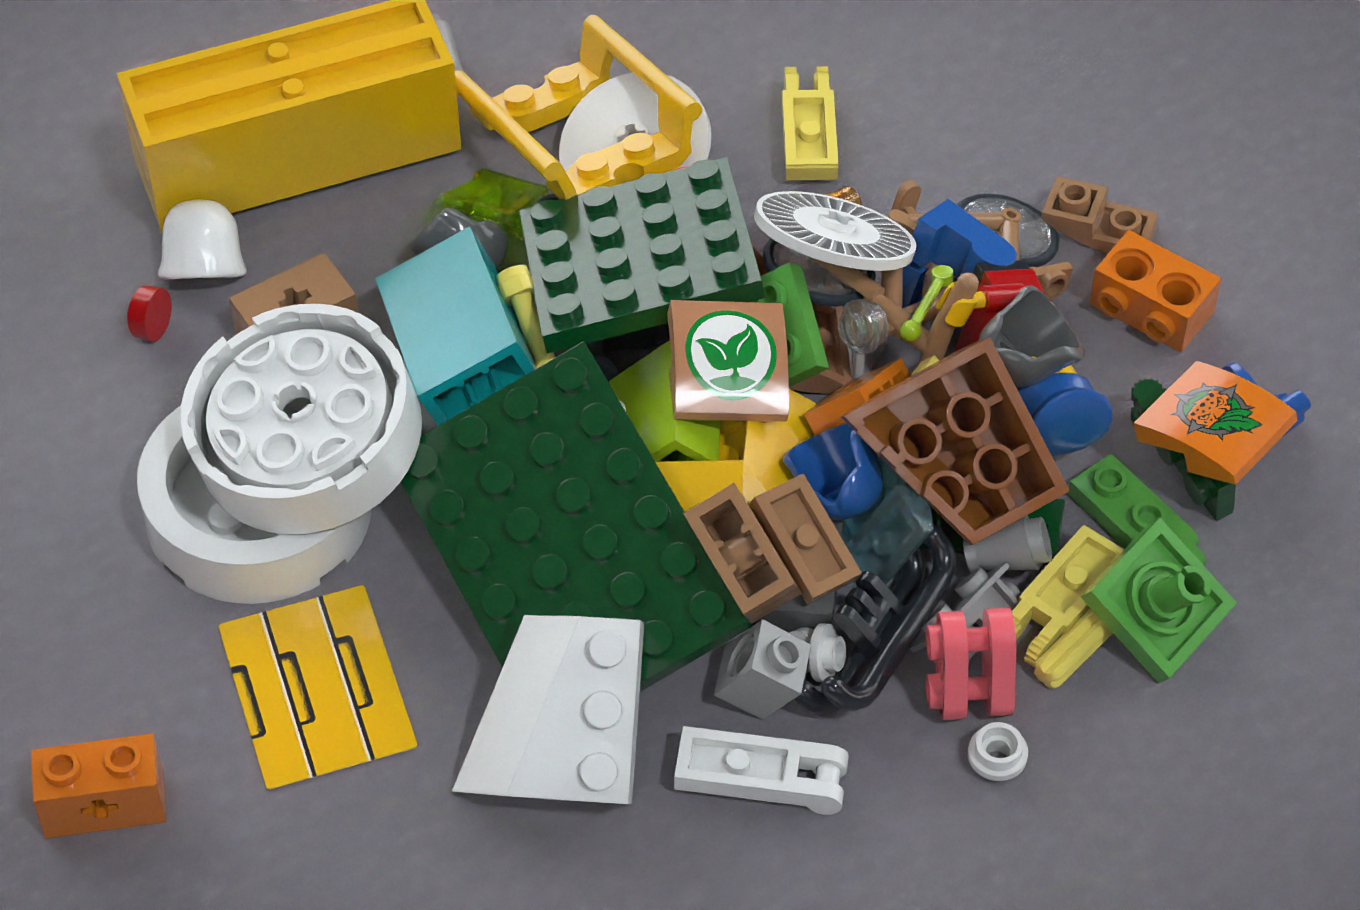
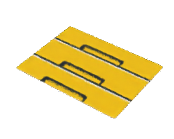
M359 585L219 624L218 628L267 789L285 786L417 747L418 744L365 586Z

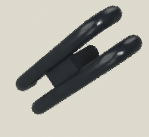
M931 523L922 530L921 536L931 552L933 564L932 570L921 588L925 572L922 549L909 531L900 529L893 533L891 544L900 556L902 563L900 579L892 591H890L876 574L870 571L862 572L856 581L858 588H852L845 597L847 605H840L833 616L836 623L856 646L837 675L828 676L823 680L821 685L822 691L817 690L810 682L804 680L802 693L794 699L798 705L810 713L826 715L839 709L857 711L869 707L878 698L947 591L955 574L956 556L953 544L941 526Z

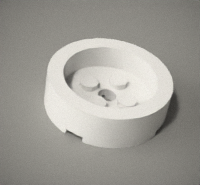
M290 305L252 317L254 325L241 331L228 341L222 336L212 345L196 365L184 390L180 412L181 431L184 443L194 464L217 503L232 517L253 528L278 534H308L329 530L355 520L381 503L396 488L409 470L419 446L422 430L421 408L398 349L382 333L380 326L372 320L352 310L334 305ZM304 397L311 400L312 404H307L300 412L293 413L292 418H288L287 414L282 412L285 405L291 403L295 398Z
M304 397L295 398L291 403L285 405L282 412L286 413L288 418H292L293 413L300 412L307 404H312V402ZM181 406L170 413L150 436L143 449L137 471L138 496L151 547L162 566L166 565L171 571L182 578L185 586L206 597L231 603L258 604L281 601L298 596L321 585V577L333 570L342 561L347 564L361 546L370 523L371 510L341 526L308 534L267 532L253 528L232 517L213 498L186 448L181 431Z

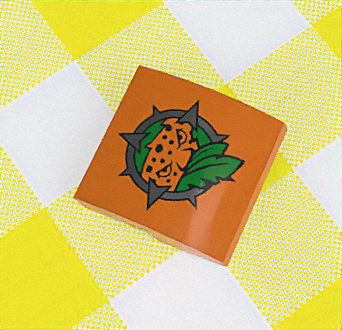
M1196 361L1133 424L1137 441L1183 453L1188 472L1236 485L1298 419L1295 410L1267 390L1229 371Z

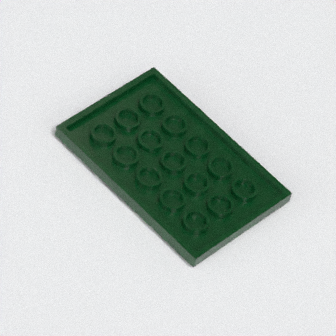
M584 341L421 435L415 458L401 480V484L502 668L524 615L584 616L641 620L644 623L640 692L752 627L683 514L685 511Z

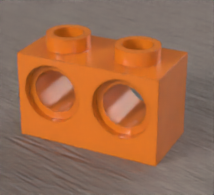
M1128 230L1095 268L1089 304L1100 309L1105 315L1117 318L1145 333L1152 340L1164 343L1182 353L1213 315L1222 278Z

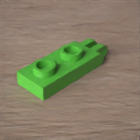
M1113 454L1108 455L1070 480L1068 495L1124 548L1150 522L1161 518L1204 566L1206 565L1205 555L1197 547L1199 539L1196 532Z

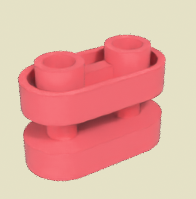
M1010 607L984 609L982 627L975 628L966 627L963 611L937 612L936 624L926 625L929 661L935 660V673L926 674L925 676L928 709H938L942 721L966 719L968 701L984 700L988 717L1013 715L1016 685V633ZM982 651V676L968 677L969 652Z

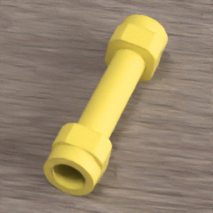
M515 265L501 271L496 276L498 289L504 301L509 306H513L527 346L538 368L554 359L555 355L554 352L547 354L543 342L537 307L533 299L535 297L533 278L526 265Z

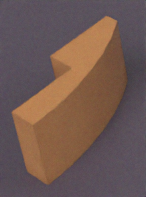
M1057 176L1042 210L1041 220L1066 236L1108 254L1128 230L1152 241L1158 226V213L1108 202V187Z

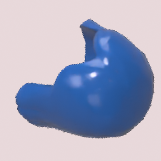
M847 423L840 424L817 436L810 437L802 443L793 446L783 455V462L794 477L804 473L831 520H846L862 514L877 502L882 493L883 474L877 454Z

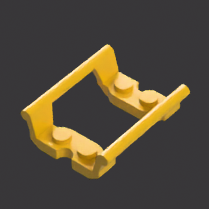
M590 15L583 23L580 61L569 66L553 69L548 75L544 76L545 83L539 88L533 89L528 85H515L506 89L504 93L491 98L465 72L461 70L455 71L457 94L470 106L471 114L489 131L494 129L546 179L547 187L559 199L565 198L567 200L575 195L586 193L595 187H610L638 180L640 177L650 173L661 174L679 168L692 153L690 142L693 121L701 116V104L597 15ZM613 57H615L658 95V127L660 132L653 135L646 133L631 134L621 142L600 151L582 155L568 168V171H565L562 164L528 132L569 116L576 105L590 91L611 79L610 67Z

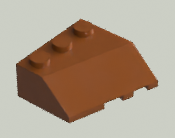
M990 337L963 347L874 395L841 416L969 545L982 541L1070 491Z

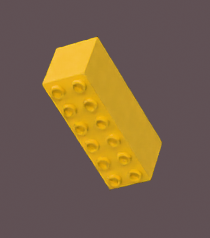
M389 0L116 73L134 160L161 233L163 232L165 217L169 210L180 202L196 199L212 200L224 205L230 213L461 150L455 65L425 0Z

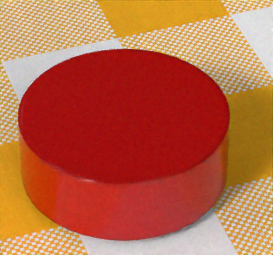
M143 285L133 294L127 312V324L133 337L158 341L163 336L169 325L172 311L171 297L166 289Z

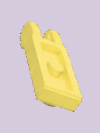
M816 66L814 90H799V74L796 71V67H785L784 90H782V116L786 181L838 180L839 163L834 90H830L828 66Z
M1083 525L1019 596L1017 606L1012 610L1016 641L1023 634L1031 619L1044 627L1039 632V635L1029 644L1024 657L1025 662L1035 668V661L1090 608L1081 598L1082 594L1122 553L1123 548Z

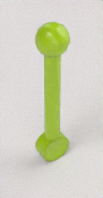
M938 265L932 269V283L912 318L903 322L900 326L899 333L902 339L907 342H914L920 337L922 331L920 325L942 287H947L953 282V269L951 267Z

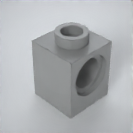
M762 619L724 647L714 696L762 720L802 693L811 644Z

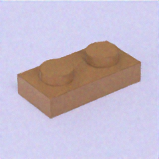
M804 473L754 497L749 506L802 592L801 595L807 605L856 581L862 574Z

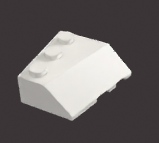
M524 615L452 792L632 804L644 623L641 620Z

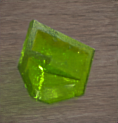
M484 168L476 171L472 180L441 194L432 201V205L441 209L455 208L475 222L491 220L501 226L507 235L524 240L519 210L534 206L540 198L548 195V187Z

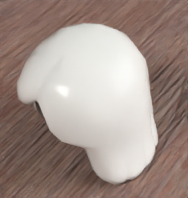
M196 199L180 202L169 210L163 227L162 261L158 271L159 279L242 277L247 273L241 255L236 221L224 205L212 200Z

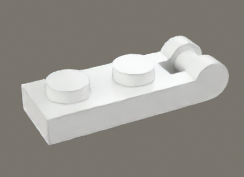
M683 726L674 775V789L807 806L815 813L832 815L840 812L842 808L844 791L839 785V780L847 772L849 755L843 748L830 744ZM799 769L812 770L816 774V778L798 777Z

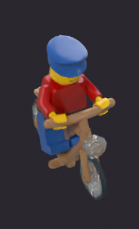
M907 180L901 184L891 211H889L888 215H885L912 235L916 242L912 262L903 268L881 271V285L875 282L876 274L874 270H861L820 261L798 253L772 238L764 246L762 257L767 273L789 262L802 266L811 303L821 306L844 307L838 322L839 334L842 341L857 355H867L874 352L878 346L886 342L888 335H893L900 341H904L899 333L900 326L903 322L912 318L932 283V269L938 265L951 267L953 269V282L949 286L941 288L921 323L924 324L935 319L930 331L920 325L922 330L920 337L914 342H908L922 352L917 367L921 361L934 355L938 360L943 359L950 342L954 346L955 352L967 345L978 342L980 333L986 324L998 312L1008 306L1026 286L1032 285L1038 288L1049 300L1058 297L1066 290L1074 269L1068 261L1042 266L1055 257L1059 249V237L1055 228L1041 220L1042 213L1028 203L1005 195L986 193L967 197L957 205L950 199H946L929 212L918 213L915 208L921 194V187L914 180ZM1072 365L1063 368L1034 386L1017 389L1052 457L1076 452L1097 442L1109 430L1113 421L1112 406L1107 397L1095 391L1089 380L1078 375Z

